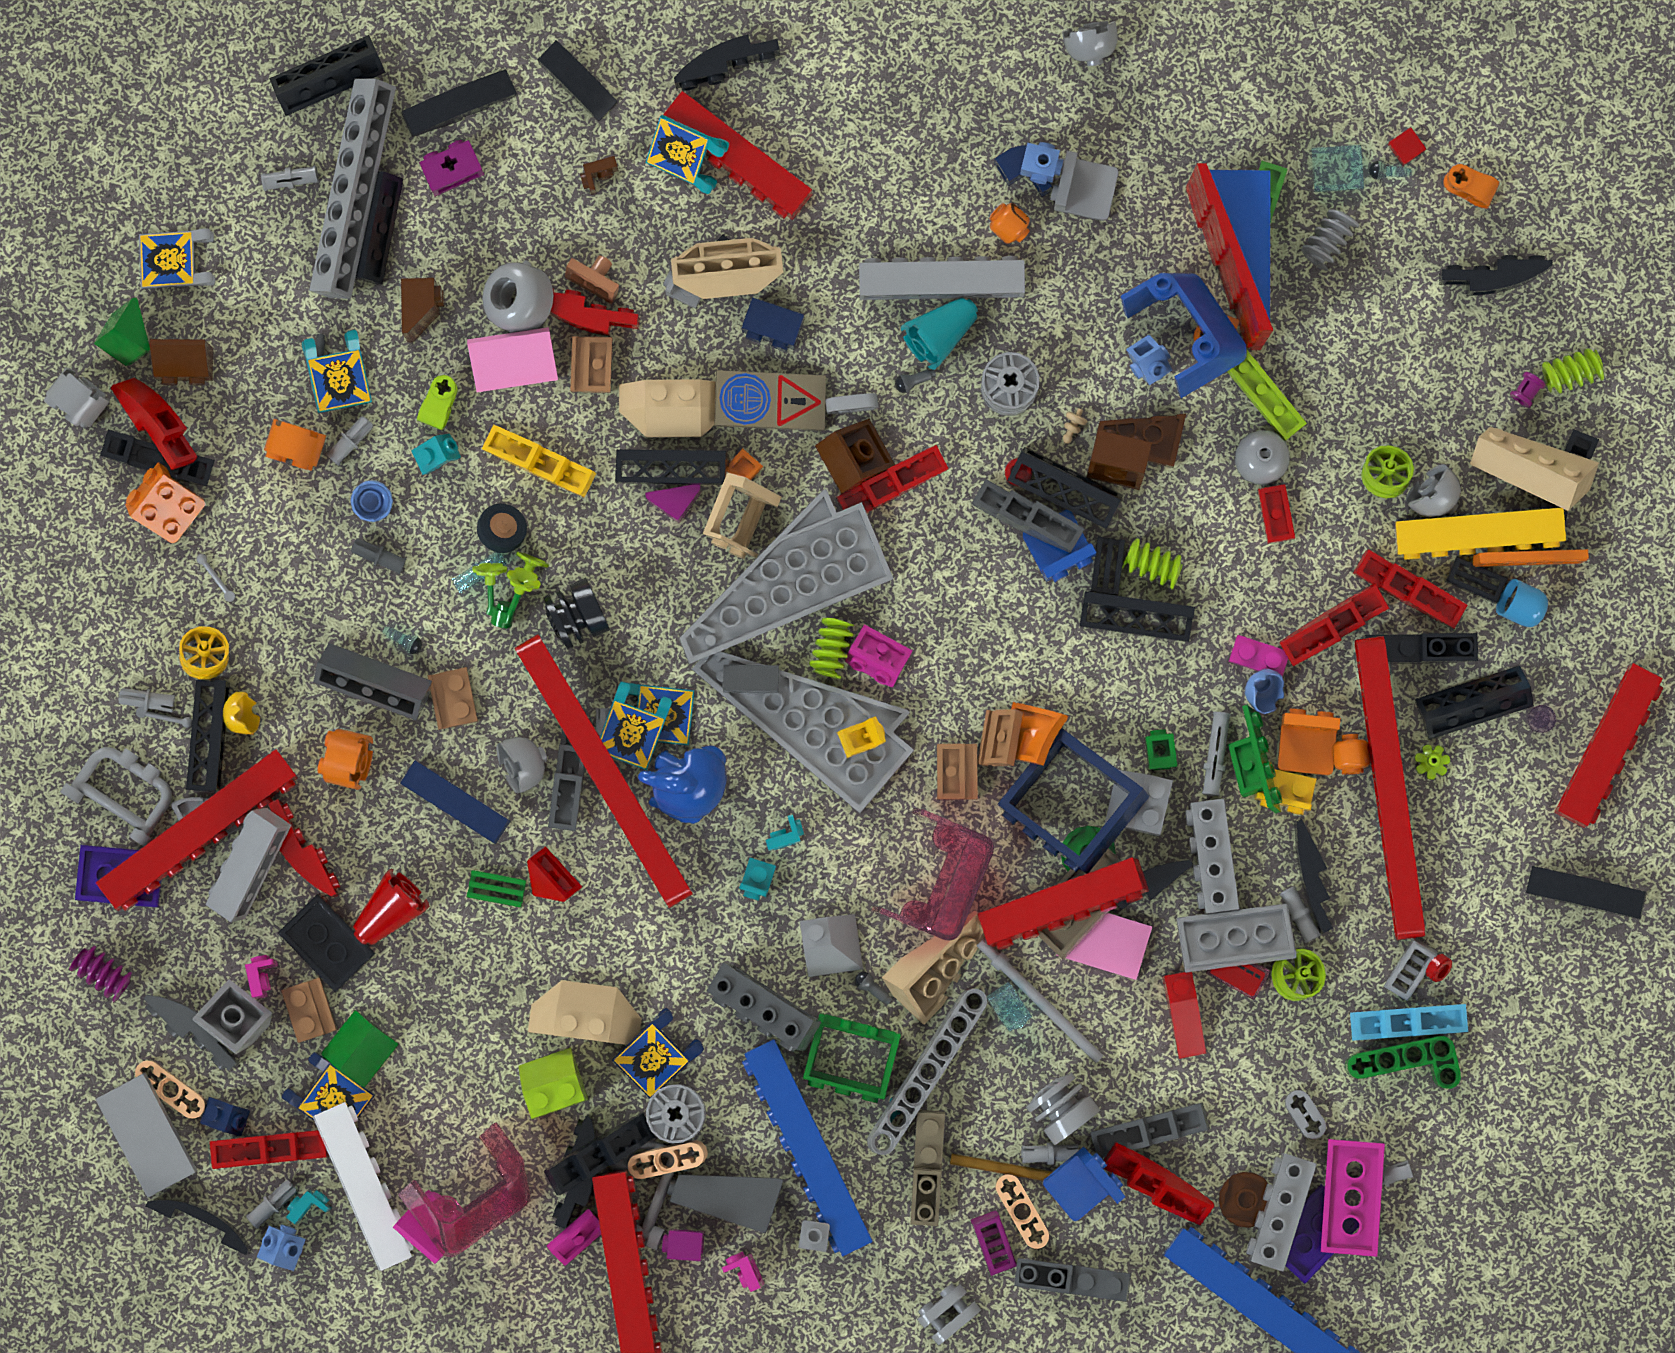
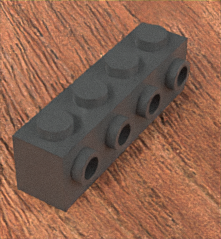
M328 643L317 662L313 683L417 721L428 700L432 681Z
M722 963L706 990L714 996L712 998L713 1002L724 1008L730 1006L736 1010L734 1013L736 1017L747 1023L750 1020L759 1025L757 1027L759 1032L768 1037L776 1036L781 1040L779 1044L791 1052H794L795 1049L805 1051L822 1023L730 963Z

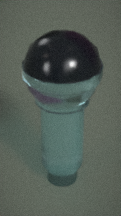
M1381 161L1373 162L1369 168L1370 176L1376 180L1386 178L1387 176H1411L1412 172L1411 168L1406 166H1390Z
M387 626L382 632L387 638L401 644L409 654H417L422 648V640L418 636H407Z

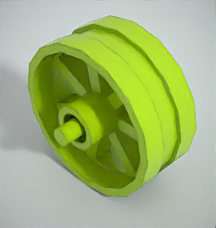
M1390 445L1379 446L1373 449L1366 457L1361 472L1362 482L1367 490L1375 496L1396 498L1409 487L1413 477L1414 466L1412 459L1402 449ZM1374 460L1379 467L1368 466V464ZM1405 471L1407 478L1399 475L1398 472ZM1370 473L1379 474V476L1374 479ZM1392 479H1394L1395 481H1397V482H1399V483H1401V484H1400V485H1395V486H1393V481H1392Z
M1303 948L1296 949L1295 967L1287 959L1275 961L1271 973L1273 985L1277 992L1285 999L1302 1001L1319 993L1324 986L1326 978L1325 967L1321 959L1314 952ZM1301 957L1308 962L1307 965H1301ZM1283 967L1289 971L1285 976L1283 975ZM1310 968H1312L1314 976L1311 975ZM1285 980H1287L1291 984L1290 988L1288 987ZM1305 980L1314 982L1311 990ZM1298 984L1300 985L1304 995L1295 993Z

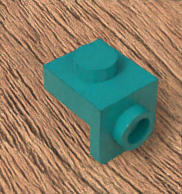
M450 434L434 436L411 450L422 475L429 474L444 464L461 458L458 445Z
M317 1189L314 1193L308 1190L301 1198L296 1196L289 1204L287 1210L290 1213L286 1218L293 1224H298L313 1204L325 1213L329 1212L332 1208L327 1204L330 1199Z

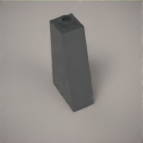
M679 1174L677 1179L672 1178L667 1194L671 1195L670 1202L766 1234L784 1179Z

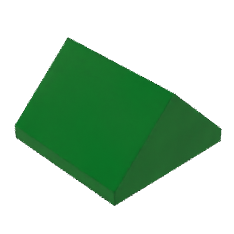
M137 297L131 298L111 314L93 343L124 366L133 364L150 351Z
M354 1010L322 1051L321 1055L341 1073L365 1088L399 1043L357 1010Z

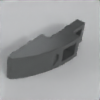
M146 995L143 998L148 1003L145 1006L146 1009L155 1018L162 1017L167 1023L165 1029L174 1038L180 1036L182 1039H186L192 1033L194 1035L192 1038L193 1042L201 1050L204 1051L207 1048L214 1055L211 1060L219 1069L223 1071L226 1068L228 1071H233L240 1064L220 1041L193 1021V1017L199 1011L165 997Z
M1018 1258L1014 1286L1128 1302L1131 1273Z

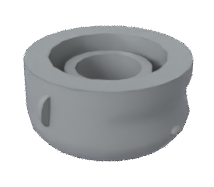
M527 260L523 261V263L512 262L503 264L492 272L485 283L482 298L483 308L486 316L493 324L509 331V333L537 329L546 321L553 305L552 284L542 270L533 267ZM517 288V296L512 304L511 297Z

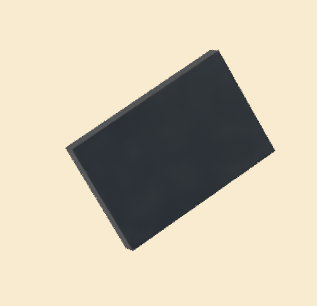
M319 894L308 902L278 932L334 992H337L376 954L367 944H362L354 936L355 931Z

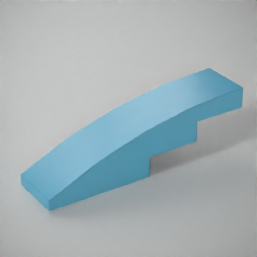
M1466 1004L1350 1013L1352 1041L1468 1032Z

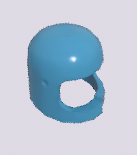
M1512 579L1500 595L1496 605V612L1498 615L1521 626L1534 627L1544 618L1548 609V599L1541 590L1518 579ZM1516 586H1518L1513 601L1511 602L1509 608L1505 611V605L1508 600V597H1511L1514 589L1516 588Z

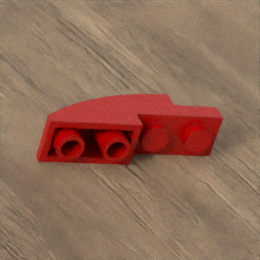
M553 289V305L550 315L570 326L609 337L611 326L638 329L640 318L638 314H634L633 309L618 308V311L607 310V306L591 304V307L587 308L586 297L581 296V292L565 290L564 294L556 293Z
M136 378L113 384L110 387L139 432L147 431L171 470L194 463L197 455L183 435L187 430L186 426L159 394Z
M279 799L269 803L268 805L273 813L291 824L279 849L284 858L297 873L314 887L332 897L338 896L337 889L341 886L334 872L329 874L325 866L329 861L322 847L317 849L315 845L311 844L304 848L303 844L306 843V839L301 829H295L291 822L294 814L289 804H283Z

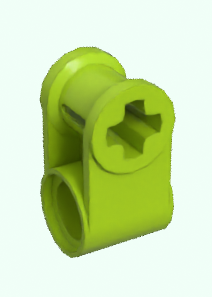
M440 375L434 378L428 394L420 407L417 421L442 431L444 430L458 392L457 384L451 377ZM448 382V386L451 388V391L444 392V394L441 395V391L438 389V386L445 385V383Z

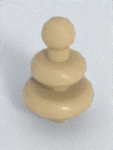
M1078 408L1076 414L1073 412L1066 413V417L1071 422L1064 424L1065 429H1067V433L1062 438L1064 443H1071L1073 434L1081 432L1080 427H1078L1079 424L1086 425L1088 423L1087 419L1081 416L1083 410Z

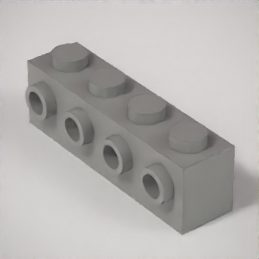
M1224 799L1190 803V809L1185 810L1187 827L1192 826L1193 837H1189L1191 854H1196L1197 865H1193V875L1195 882L1200 881L1201 892L1196 893L1198 909H1203L1204 914L1239 910Z
M267 808L252 810L246 815L243 821L244 827L240 835L232 843L233 850L229 858L223 862L220 868L221 874L217 882L209 890L210 896L206 906L229 922L246 918L291 827V824Z
M1285 1153L1281 1154V1158H1275L1271 1170L1275 1177L1272 1185L1267 1184L1263 1195V1200L1267 1201L1264 1212L1259 1210L1254 1227L1258 1228L1255 1239L1250 1238L1246 1254L1250 1255L1249 1261L1282 1272L1284 1271L1317 1165L1316 1163Z

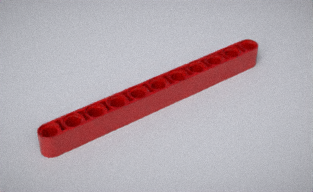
M539 634L516 646L514 649L668 908L693 895Z
M1383 636L1355 640V653L1395 937L1397 941L1425 937L1424 917L1386 644Z

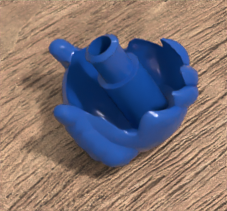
M710 745L700 747L702 749L694 748L686 751L682 759L676 758L667 750L661 752L655 760V769L658 771H641L638 775L639 781L653 787L654 797L650 798L649 805L658 808L672 819L679 820L682 823L695 824L703 816L709 814L720 803L727 783L726 757L722 750L716 746Z

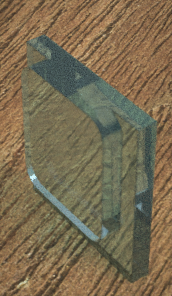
M1361 145L1311 149L1314 192L1364 189Z

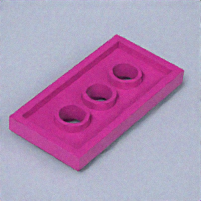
M1328 1139L1321 1252L1378 1256L1385 1144ZM1352 1161H1357L1363 1166V1173L1358 1178H1352L1347 1173V1165ZM1354 1189L1361 1194V1201L1358 1205L1350 1206L1346 1203L1345 1194L1348 1190ZM1355 1218L1358 1221L1359 1230L1357 1233L1348 1234L1344 1231L1343 1222L1345 1219Z

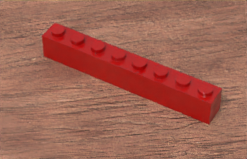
M275 749L96 882L97 886L115 910L120 911L123 909L127 911L138 903L137 897L144 892L147 895L154 892L161 886L160 880L167 875L172 878L183 870L182 864L190 858L192 861H195L206 852L204 848L210 843L218 844L229 835L226 831L232 826L241 827L249 812L257 808H267L268 804L273 802L272 797L279 792L285 794L296 785L294 781L298 777L278 750Z
M628 1169L596 1174L592 1177L620 1351L621 1353H663L661 1342H656L654 1331L659 1330L656 1314L651 1315L650 1304L654 1303L653 1290L651 1286L647 1287L645 1276L649 1275V1266L647 1259H642L641 1248H645L643 1232L637 1230L636 1220H640L638 1203L633 1204L632 1192H636L634 1176L628 1175Z

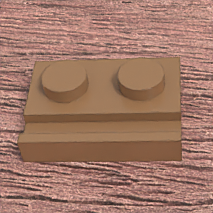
M572 336L571 392L611 393L612 337Z
M467 667L427 675L428 680L432 681L430 691L438 730L478 722Z
M1016 709L986 710L977 764L982 766H1014L1023 712Z
M937 744V800H977V744Z
M321 977L281 990L298 1043L337 1031Z

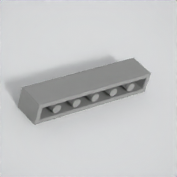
M988 256L975 257L974 261H963V257H949L947 261H936V258L923 257L919 259V262H909L908 258H893L892 262H881L879 258L865 259V263H859L860 300L1024 297V260H1018L1017 256H1004L1002 260L993 261Z

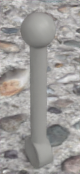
M199 554L196 558L197 562L205 567L223 591L225 600L228 602L234 601L235 593L227 589L207 562V556Z
M139 707L136 710V715L139 718L147 716L179 723L185 728L192 726V719L189 717L182 719L144 711L143 707Z

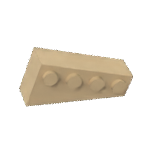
M1489 427L1479 436L1470 465L1569 511L1590 491L1599 462L1505 432L1498 428Z

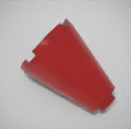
M392 868L384 874L353 925L355 929L354 936L364 945L367 943L374 945L426 912L430 907L427 899L422 902L418 897L422 893L420 889L402 873L398 872L394 875V869Z

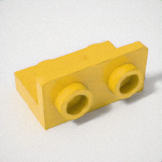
M1275 769L1274 785L1278 787L1282 796V803H1279V805L1288 807L1287 812L1297 815H1303L1304 811H1311L1316 778ZM1257 792L1255 800L1260 801V806L1267 807L1264 792Z

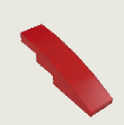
M934 445L837 496L836 500L842 510L862 502L866 513L926 483L949 470L937 445Z
M1371 550L1365 551L1353 572L1354 575L1369 584L1376 583L1380 590L1452 629H1455L1468 606L1426 579L1417 577Z
M1374 583L1319 615L1279 643L1292 666H1295L1341 641V637L1366 624V621L1390 608L1377 584Z
M318 1130L209 1141L212 1169L329 1157Z
M1117 1142L1103 1160L1107 1164L1104 1170L1127 1179V1187L1150 1196L1153 1205L1201 1226L1215 1206L1213 1201L1189 1183L1147 1157Z

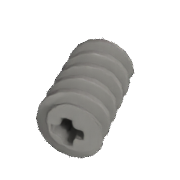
M1333 209L1327 212L1329 219L1323 218L1321 220L1322 228L1316 227L1314 230L1316 236L1308 238L1309 245H1303L1301 248L1302 253L1311 263L1325 271H1328V268L1324 265L1325 261L1334 263V259L1330 255L1331 252L1338 255L1341 253L1336 245L1346 246L1347 242L1343 235L1353 236L1349 227L1359 228L1360 226L1349 215Z

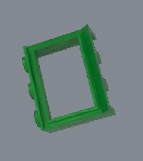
M820 1013L818 1020L822 1023L814 1034L803 1079L808 1080L807 1085L824 1089V1085L835 1087L834 1092L851 1096V1092L863 1094V1100L878 1103L879 1099L884 1100L901 1033ZM824 1027L891 1044L880 1087L813 1070Z

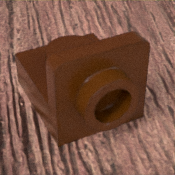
M615 156L583 164L585 172L580 173L584 189L589 188L591 195L597 194L593 178L598 177V180L612 178L614 172L619 171Z

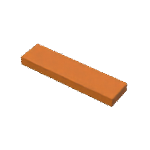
M1588 549L1486 552L1473 556V566L1581 564L1589 559Z

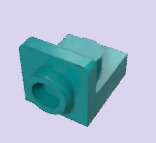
M793 814L787 816L792 832L787 833L786 829L770 833L771 838L766 839L769 852L801 842L799 836L805 834L800 819L794 820Z
M749 858L742 883L739 887L740 890L744 891L743 896L759 901L760 896L766 898L776 866Z

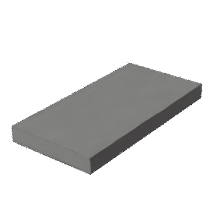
M1288 904L1179 917L1176 921L1185 973L1296 958Z
M146 1072L95 1099L147 1198L198 1171Z

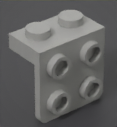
M1067 151L1066 157L1060 158L1063 159L1059 185H1053L1050 200L1055 201L1054 210L1101 221L1107 220L1118 177V169L1077 159L1078 153Z

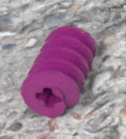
M95 945L89 949H82L71 963L69 970L73 972L78 969L77 976L79 978L87 975L86 983L91 985L96 982L95 990L97 991L105 988L104 996L109 998L114 995L113 1003H115L130 984L132 972L130 971L124 976L121 975L124 966L120 965L113 969L112 966L115 960L112 958L105 963L103 961L105 952L100 953L98 956L94 955L97 948Z

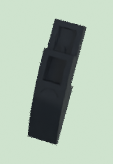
M747 34L722 42L706 50L680 70L674 77L676 89L682 88V91H690L698 88L697 84L706 82L709 85H718L725 82V78H729L728 67L733 66V69H741L749 66V62L759 60L760 63L772 62L776 60V56H780L778 39L751 45L749 35Z
M1503 255L1501 259H1497L1494 263V270H1490V266L1486 265L1474 266L1473 270H1463L1461 265H1448L1446 269H1442L1439 273V285H1466V296L1496 294L1525 285L1538 278L1552 267L1553 260H1545V256L1542 255L1529 256L1528 259H1518L1516 255Z
M1477 633L1363 636V639L1378 636L1384 637L1388 663L1478 661Z
M587 1115L584 1120H578L573 1135L577 1136L574 1146H568L564 1157L597 1138L593 1117ZM592 1177L581 1181L568 1190L563 1203L558 1201L552 1216L557 1219L555 1222L556 1226L564 1229L567 1228L576 1204L588 1206L593 1191Z

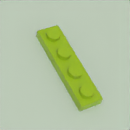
M1248 350L1245 360L1227 371L1284 441L1307 424Z

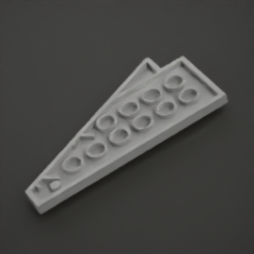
M827 489L821 491L679 637L689 664L892 580L893 576L862 502L836 513Z
M721 651L700 659L692 668L696 674L859 814L914 751L894 733L910 714L906 709L779 670V693H723L724 665L763 664ZM876 716L878 722L884 728L886 742L874 749L847 758L837 732Z

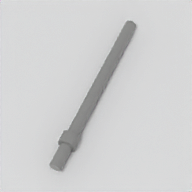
M985 938L977 944V947L992 961L990 964L997 971L1001 970L1095 1063L1104 1056L1008 962L1010 959L1003 952L999 953L994 947L989 946Z

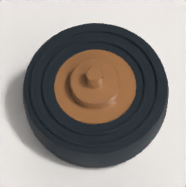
M502 503L491 505L482 512L478 519V537L485 547L494 552H512L522 544L526 537V520L523 514L511 505Z

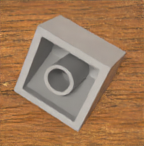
M1119 770L1144 788L1150 796L1124 829L1159 837L1173 780ZM1115 784L1113 785L1105 823L1128 796L1126 792Z
M228 979L193 1017V1021L233 1053L237 1054L251 1046L270 1026L272 1012Z

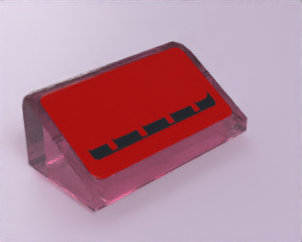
M1257 963L1209 969L1206 971L1207 975L1252 1000H1255L1270 973V970Z

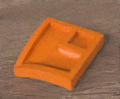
M1013 702L1011 709L1023 712L1015 760L1044 766L1050 747L1059 730L1067 721L1068 716Z

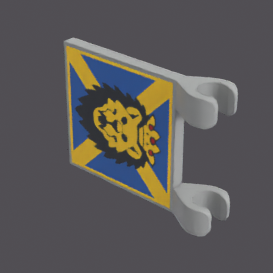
M205 228L193 231L139 234L141 289L215 285V275L211 272L195 273L194 242H213L214 233L210 229Z

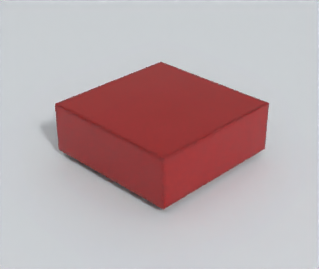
M1411 127L1387 144L1403 166L1427 150Z

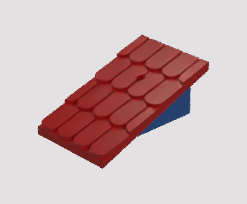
M1197 163L1185 187L1197 228H1202L1212 264L1218 267L1229 307L1235 310L1246 348L1261 350L1273 332L1270 322V171L1209 170L1207 163Z

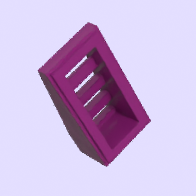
M993 1211L971 1219V1224L990 1275L993 1276L1017 1267L998 1212ZM994 1223L996 1224V1226L981 1231V1228L986 1227ZM999 1233L1000 1237L985 1242L984 1238ZM1003 1244L1004 1248L989 1253L988 1249ZM1007 1254L1008 1259L995 1264L992 1263V1259Z

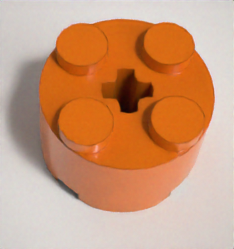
M273 419L264 448L267 451L265 457L285 463L287 458L293 460L291 465L312 471L313 466L317 467L327 435Z
M339 728L335 731H328L325 738V747L327 749L325 757H322L319 761L318 774L323 775L326 783L359 790L362 786L358 783L360 780L366 781L372 762L373 751L368 750V743L373 744L372 736Z

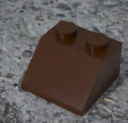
M434 278L401 279L402 334L408 343L414 342L440 315V307L445 306L444 290H442L441 285H438Z
M150 339L153 375L158 381H161L162 385L174 386L178 385V381H189V385L203 386L205 381H213V348L205 339Z
M870 418L836 430L815 445L841 494L861 485L862 482L885 472L888 468L895 465Z
M1098 430L1086 477L1140 490L1152 443L1147 442L1145 438L1140 436L1125 437L1119 435L1114 430Z

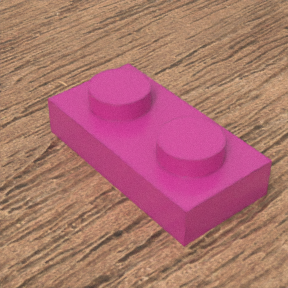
M1237 635L1228 662L1255 671L1265 668L1271 669L1283 676L1288 657L1283 649Z
M587 1209L546 1245L547 1248L566 1266L601 1235L599 1219Z

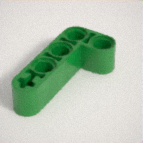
M1445 1036L1432 1037L1353 1054L1345 1062L1346 1073L1354 1079H1363L1430 1064L1433 1081L1438 1087L1452 1089L1461 1080L1453 1041ZM1438 1041H1443L1447 1045V1053L1442 1057L1437 1056L1434 1052V1045ZM1412 1046L1416 1047L1420 1052V1058L1415 1063L1410 1062L1406 1057L1407 1050ZM1384 1052L1389 1053L1393 1058L1392 1065L1387 1069L1383 1068L1379 1063V1057ZM1369 1055H1372V1064L1376 1070L1375 1072H1372V1066L1362 1068L1361 1074L1357 1070L1352 1069V1065L1356 1064L1357 1058L1359 1062L1371 1061ZM1445 1068L1450 1069L1453 1073V1080L1447 1085L1440 1079V1073Z

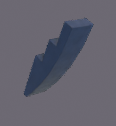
M416 760L400 782L401 785L494 844L498 842L510 823V820Z

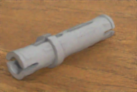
M1213 712L1207 763H1204L1203 769L1206 770L1203 795L1215 797L1220 795L1222 772H1225L1226 766L1223 764L1231 714L1225 712ZM1218 729H1221L1219 749L1216 751ZM1217 757L1215 777L1212 780L1214 758Z

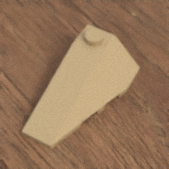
M973 911L902 957L882 977L892 995L924 1025L944 1005L948 998L944 993L952 980L956 983L961 977V974L958 973L965 959H972L978 949L977 944L985 937L978 912Z

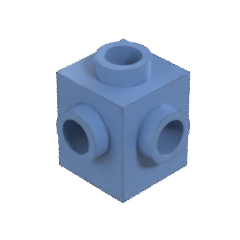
M1039 142V145L1027 143L1020 175L1031 177L1030 181L1038 184H1046L1047 181L1053 182L1054 175L1060 176L1063 159H1058L1060 150H1056L1054 145L1045 142Z
M1147 335L1126 349L1133 362L1130 365L1132 372L1137 379L1142 377L1149 385L1172 371L1168 362L1171 356L1163 345L1159 346L1150 335Z
M281 1224L280 1229L268 1226L257 1258L271 1265L294 1271L306 1239L296 1235L297 1229L283 1224Z

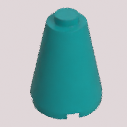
M958 298L904 323L901 326V331L906 330L907 335L903 339L910 351L920 362L927 360L930 363L927 367L935 370L943 363L977 320L976 313L978 309L970 299Z

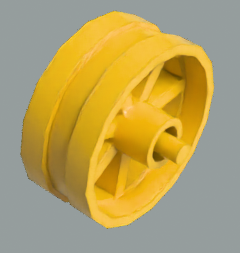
M199 626L189 630L179 643V662L182 669L189 676L197 679H212L219 676L229 663V644L226 637L219 630L212 627ZM200 638H209V640L201 641ZM194 640L197 644V648L187 646L191 641ZM214 641H217L222 646L211 648ZM183 652H188L196 655L186 660L184 658ZM225 653L224 658L221 661H219L217 658L213 656L215 654ZM198 661V663L201 664V668L193 666L192 664ZM210 662L215 665V666L206 668V665L209 664Z

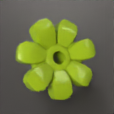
M1431 745L1423 746L1422 751L1424 754L1416 753L1414 758L1416 762L1420 763L1416 767L1417 773L1423 774L1427 772L1426 778L1429 780H1434L1436 773L1444 776L1447 773V769L1443 765L1450 763L1448 755L1442 756L1444 748L1437 745L1432 750Z

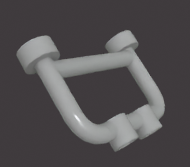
M102 747L89 757L71 786L65 783L60 793L77 804L86 795L134 826L135 828L129 837L142 846H146L154 840L149 836L171 803V788L165 780L159 777L162 773L160 770L149 763L146 767H143L136 762L139 757L125 748L123 752H120L112 747ZM110 758L160 791L161 799L146 821L86 783L102 759Z
M651 1140L639 1149L650 1150L666 1145ZM691 1149L686 1154H682V1159L690 1156L694 1157L695 1151ZM636 1151L618 1163L611 1165L610 1169L614 1171L628 1169V1161L634 1156ZM663 1152L661 1156L668 1158L665 1166L672 1167L674 1165L673 1155ZM675 1172L661 1176L642 1227L637 1225V1230L643 1232L644 1240L647 1241L646 1247L656 1251L661 1243L665 1229L654 1225Z

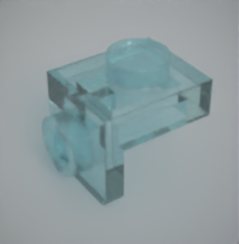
M1009 982L986 996L995 1013L1009 1032L1023 1027L1027 1020L1032 1017Z

